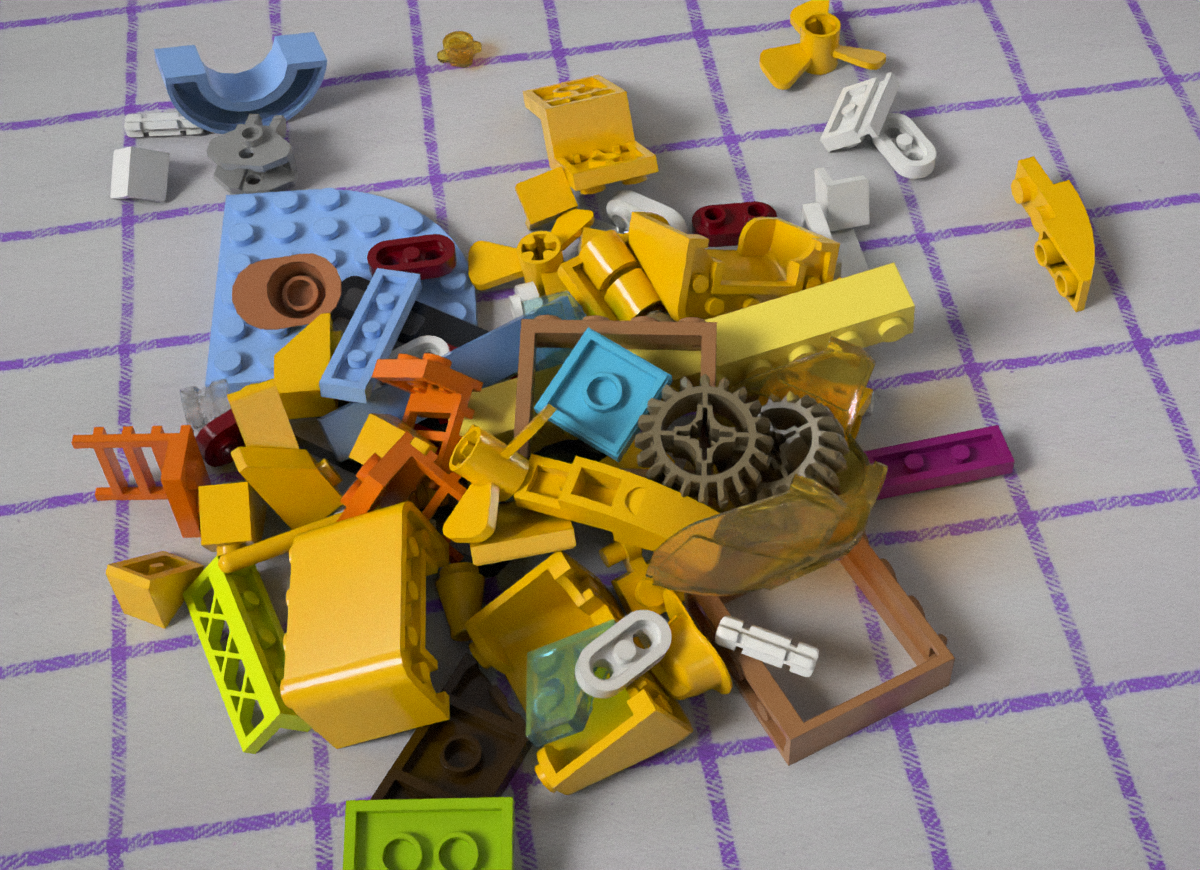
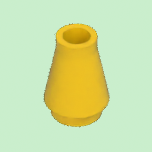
M452 563L441 568L439 571L440 578L436 581L435 586L450 627L451 638L456 641H468L472 639L463 623L482 609L485 577L479 574V567L473 565V563Z

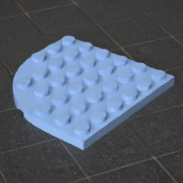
M324 188L226 195L205 381L209 397L227 396L249 384L274 379V355L307 326L264 330L247 324L237 314L232 302V286L238 274L249 264L265 259L314 253L326 258L337 269L341 281L350 276H359L371 281L372 276L369 270L367 255L369 250L377 243L430 234L444 235L452 241L453 239L439 225L411 207L369 193ZM453 241L457 257L455 268L443 277L421 280V290L416 301L478 326L475 287L469 279L468 263L459 247Z

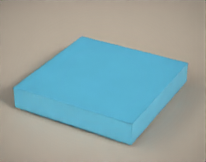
M588 327L534 406V410L538 414L546 405H552L557 410L548 421L615 461L620 462L634 441L635 435L641 430L638 427L639 416L650 414L647 410L648 401L651 398L661 400L662 388L666 384L671 385L673 382L672 375Z

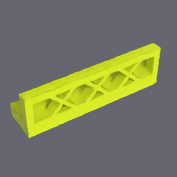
M216 556L182 595L242 751L244 753L256 754L280 728L308 732L312 727L302 720L293 709H289L282 700L280 683L284 678L285 668L284 631L256 565L232 573H224L218 566L221 556ZM213 587L214 596L209 613L203 597ZM224 621L227 622L230 630L226 651H223L220 643ZM240 660H242L245 667L241 691H239L236 684ZM255 700H258L264 719L254 728L251 720Z

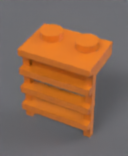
M399 353L397 359H377L372 378L410 393L402 419L404 423L413 429L417 416L421 418L449 419L446 432L415 431L435 446H441L439 457L434 463L450 475L453 471L449 468V461L453 450L462 438L459 433L463 420H472L475 410L467 407L471 393L481 392L483 382L451 369L452 361L435 354L424 353L423 358L420 359L412 355ZM431 479L429 488L438 491L440 486Z
M181 425L180 433H164L162 426H152L151 433L136 434L133 426H123L122 434H107L104 427H94L93 435H73L71 443L74 449H94L110 486L96 488L95 497L97 501L168 499L182 537H201L198 486L211 485V481L191 425ZM141 447L152 448L162 474L160 480L163 486H156ZM113 448H123L138 487H128Z
M406 431L382 458L374 453L356 474L358 479L340 500L346 508L337 522L372 512L378 506L385 508L408 501L426 475L440 486L422 512L429 521L449 494L460 501L467 489L458 483L461 476L455 472L448 475L434 463L439 456L432 450L425 456L412 446L411 442L415 437ZM443 534V538L450 544L452 540ZM449 545V562L451 564L460 562L464 556Z

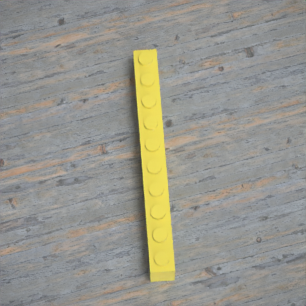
M893 262L705 320L706 322H717L716 387L725 377L729 380V389L748 383H762L777 374L794 369L804 370L813 366L816 362L836 356H849L862 348L881 342H894L907 334L913 333L915 305L895 263ZM627 349L672 375L673 382L670 386L677 392H680V380L684 376L691 381L693 387L700 385L701 350ZM563 364L535 372L533 418L537 415L534 406ZM517 378L482 388L481 392H472L467 407L475 410L473 419L463 420L459 435L463 437L468 432L470 426L474 424L508 445L514 439ZM547 421L531 437V453H535L547 445L567 439L577 440L578 438L552 422Z

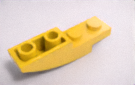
M1034 156L1018 160L1015 179L1011 183V191L1017 204L1023 206L1031 218L1033 228L1039 233L1038 241L1034 245L1036 259L1042 267H1046L1054 279L1058 293L1062 297H1066L1075 312L1082 311L1085 308L1095 264L1093 230L1087 211L1070 180L1053 184Z
M531 454L527 475L513 496L517 507L608 530L613 533L614 540L617 542L711 567L728 525V517L688 496L682 497L681 493L634 473L579 456H575L573 464Z

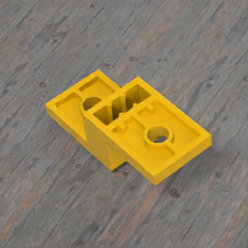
M599 74L522 91L525 107L541 119L550 168L553 170L562 166L569 186L575 191L580 190L581 194H594L604 191L606 189L605 184L621 181L624 185L637 184L646 181V175L659 172L656 155L635 141L627 92Z

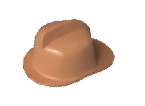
M314 253L265 259L249 264L238 274L232 286V302L237 314L247 324L256 328L278 330L310 324L320 314L331 313L337 307L341 297L342 281L337 269L326 258Z

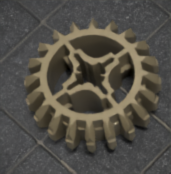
M706 373L701 376L700 385L693 387L691 381L684 376L680 380V392L666 384L662 388L663 401L651 398L647 403V410L650 414L639 416L638 427L643 432L635 435V447L643 451L637 455L638 466L649 468L646 473L647 479L657 483L663 481L662 485L680 492L682 497L697 498L700 503L708 506L709 498H715L717 505L721 509L726 508L729 501V492L736 499L742 501L747 495L745 484L758 487L761 483L762 476L759 471L768 470L771 458L765 453L771 451L774 444L773 438L765 435L771 426L769 418L757 417L761 413L762 408L759 400L744 404L748 393L745 386L737 389L732 394L728 392L729 380L726 377L719 382L718 387L710 386L709 376ZM697 411L696 417L691 423L675 426L674 431L667 430L677 418ZM713 412L729 419L740 432H736L735 427H727L718 423L714 418ZM702 425L706 427V437L710 448H707L705 461L702 460V448L699 447V441L697 440V438L701 437ZM666 453H673L674 458H683L689 461L694 467L695 474L679 468L670 460ZM733 454H743L741 459L730 469L711 475L712 466L719 460L732 459Z
M789 391L781 400L771 393L767 404L762 406L761 413L757 416L767 417L771 422L770 430L765 433V435L772 437L774 440L772 450L765 453L771 458L768 470L759 471L762 479L758 487L745 484L747 489L745 499L740 501L730 492L728 493V499L736 508H740L755 520L762 516L764 520H768L773 524L779 515L783 519L792 522L795 511L799 509L810 515V504L816 499L827 503L825 490L828 487H840L839 478L836 476V473L848 470L843 456L850 451L848 443L844 439L845 434L842 425L836 418L834 419L835 416L827 406H824L822 403L818 404L808 394L799 398L798 395ZM733 454L732 459H723L716 462L717 472L722 473L733 467L743 454Z

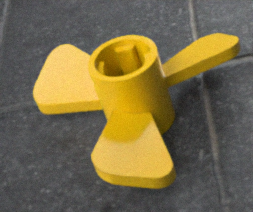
M810 0L795 7L790 14V24L800 34V43L765 49L760 53L759 60L761 70L772 85L780 90H787L804 72L814 75L832 72L837 67L838 59L869 70L880 69L886 63V54L876 50L839 45L841 23L836 16L829 13V0Z
M568 210L557 218L551 232H532L520 240L517 248L487 241L475 242L470 247L468 253V275L470 282L474 285L475 289L483 291L523 277L525 283L534 282L540 298L547 299L549 302L564 295L567 296L573 312L583 311L557 275L560 264L565 262L562 251L581 236L584 227L590 228L594 224L593 211Z
M550 404L546 405L508 445L474 424L470 426L468 432L465 433L456 445L449 461L450 470L469 481L471 485L443 525V534L456 543H480L493 535L496 530L499 501H506L519 489L529 469V460L518 453L517 450L548 421L557 410Z

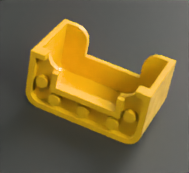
M411 501L401 502L297 534L294 537L293 545L289 549L291 575L290 588L286 592L288 622L287 632L283 637L285 668L284 678L280 683V693L284 704L289 709H293L302 720L336 749L449 720V695L445 691L436 693L430 679V672L438 670V661L425 648L426 576L438 573V568L449 565V543Z

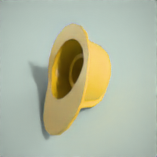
M665 589L663 598L670 620L668 625L671 629L672 640L663 659L650 669L653 677L677 700L695 697L711 689L721 694L731 693L733 687L731 677L720 655L707 638L697 629L677 595L671 589Z

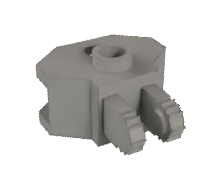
M250 113L245 124H237L235 130L211 139L206 151L208 157L218 164L214 173L215 181L230 194L279 192L295 186L298 171L292 146L284 139L287 129L284 116L275 115L269 126H263L260 115ZM251 180L255 184L251 185L248 182Z

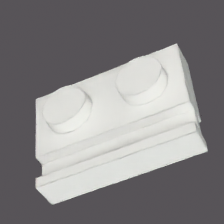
M893 72L887 73L883 81H879L875 77L842 89L820 138L828 152L843 147L852 148L862 142L867 134H870L872 138L879 136L900 86Z

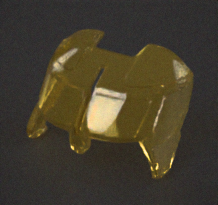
M830 336L825 350L744 379L728 389V392L733 394L737 389L745 386L748 393L744 404L759 400L763 406L767 404L771 393L783 400L786 394L791 391L793 394L798 395L799 398L808 394L818 404L822 403L824 406H827L835 416L834 419L836 418L842 425L845 434L844 439L848 443L850 451L843 456L848 470L836 473V476L839 478L840 487L826 488L815 480L795 474L788 491L738 508L729 500L728 506L721 509L717 505L715 498H713V506L708 507L720 514L696 521L666 539L654 550L644 580L651 581L652 586L662 590L703 596L739 595L764 588L772 591L842 560L854 549L865 532L868 517L883 486L888 470L887 465L877 461L871 464L866 453L849 433L876 363L862 347ZM715 413V419L718 423L727 427H736L729 419ZM686 460L683 470H694V467ZM714 464V475L719 474Z

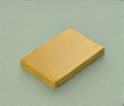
M515 501L498 504L495 532L483 542L470 543L473 565L480 566L572 549L576 546V540L570 520L517 507Z

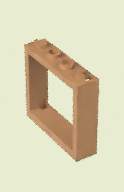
M539 315L534 319H521L514 438L533 420L537 348H574L589 327L625 349L701 350V376L706 373L710 379V386L716 387L717 322H706L698 317L682 318L679 322L658 321L648 316L634 317L630 321H612L598 315L587 316L582 320H562L554 315ZM702 425L699 447L702 448V460L704 461L706 460L707 448H710L706 437V427ZM531 438L517 450L518 453L528 460L531 453ZM714 465L711 468V475H714ZM619 468L646 478V473L649 470ZM684 470L686 472L695 474L694 470ZM709 498L708 506H713V498Z
M841 508L684 580L685 609L697 629L707 638L720 655L730 674L731 680L788 766L950 684L955 657L946 647L948 639L943 634H937L925 618L920 602L914 596H908L897 582L896 574L891 564L884 558L879 559L870 547L864 529H857ZM834 553L917 666L803 722L762 661L741 654L743 648L736 646L735 651L718 645L715 642V635L722 618L727 615L731 616L724 604Z

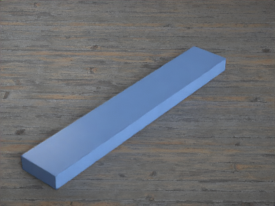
M561 295L442 355V357L452 361L451 369L483 382L482 388L489 387L518 372L521 319H534L539 315H554L562 320H577L567 296ZM537 348L536 362L563 348ZM385 384L372 391L367 404L351 401L318 418L317 421L337 461L341 463L349 459L351 450L370 413L391 414L402 420L410 393ZM417 416L415 424L427 418H421Z

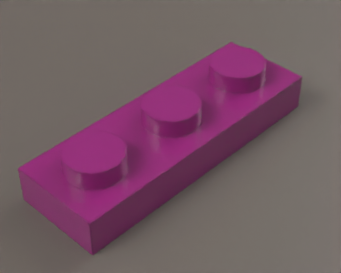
M999 425L860 452L859 465L873 501L1010 474L1013 472L1015 463Z

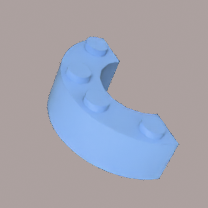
M314 32L275 36L272 50L261 63L250 70L236 74L220 73L208 68L201 61L195 45L154 49L158 69L167 93L177 111L199 128L218 134H225L235 130L237 124H245L250 113L259 114L262 118L263 126H269L275 115H282L288 121L298 114L315 96L321 86L327 66V58Z

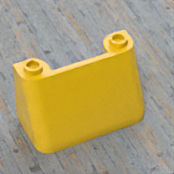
M632 212L628 233L629 244L670 317L675 322H679V320L686 317H698L707 320L831 282L834 278L840 247L839 242L778 217H757L747 222L741 231L737 250L705 249L708 248V238L699 234H686L673 228L663 216L652 212Z
M563 551L553 553L463 624L473 640L469 644L472 655L485 669L493 666L496 670L505 674L544 746L536 753L539 764L535 766V772L539 780L550 792L555 793L558 791L569 796L675 746L693 732V728L678 701L653 677L650 670L611 698H596L581 689L575 677V666L582 650L623 619L625 614L603 582ZM634 637V644L639 648L645 649L639 637ZM593 668V672L598 678H610V674L605 668Z

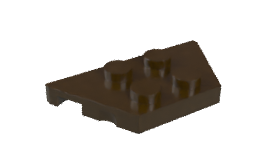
M465 653L441 692L445 691L449 695L450 719L416 728L370 800L501 797L534 744V733L522 716L512 711L508 706V700L496 684L493 686L481 672L478 661L473 655Z

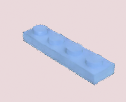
M381 268L376 269L319 381L321 397L367 404L378 381L372 378L377 359H388L421 290L420 274Z

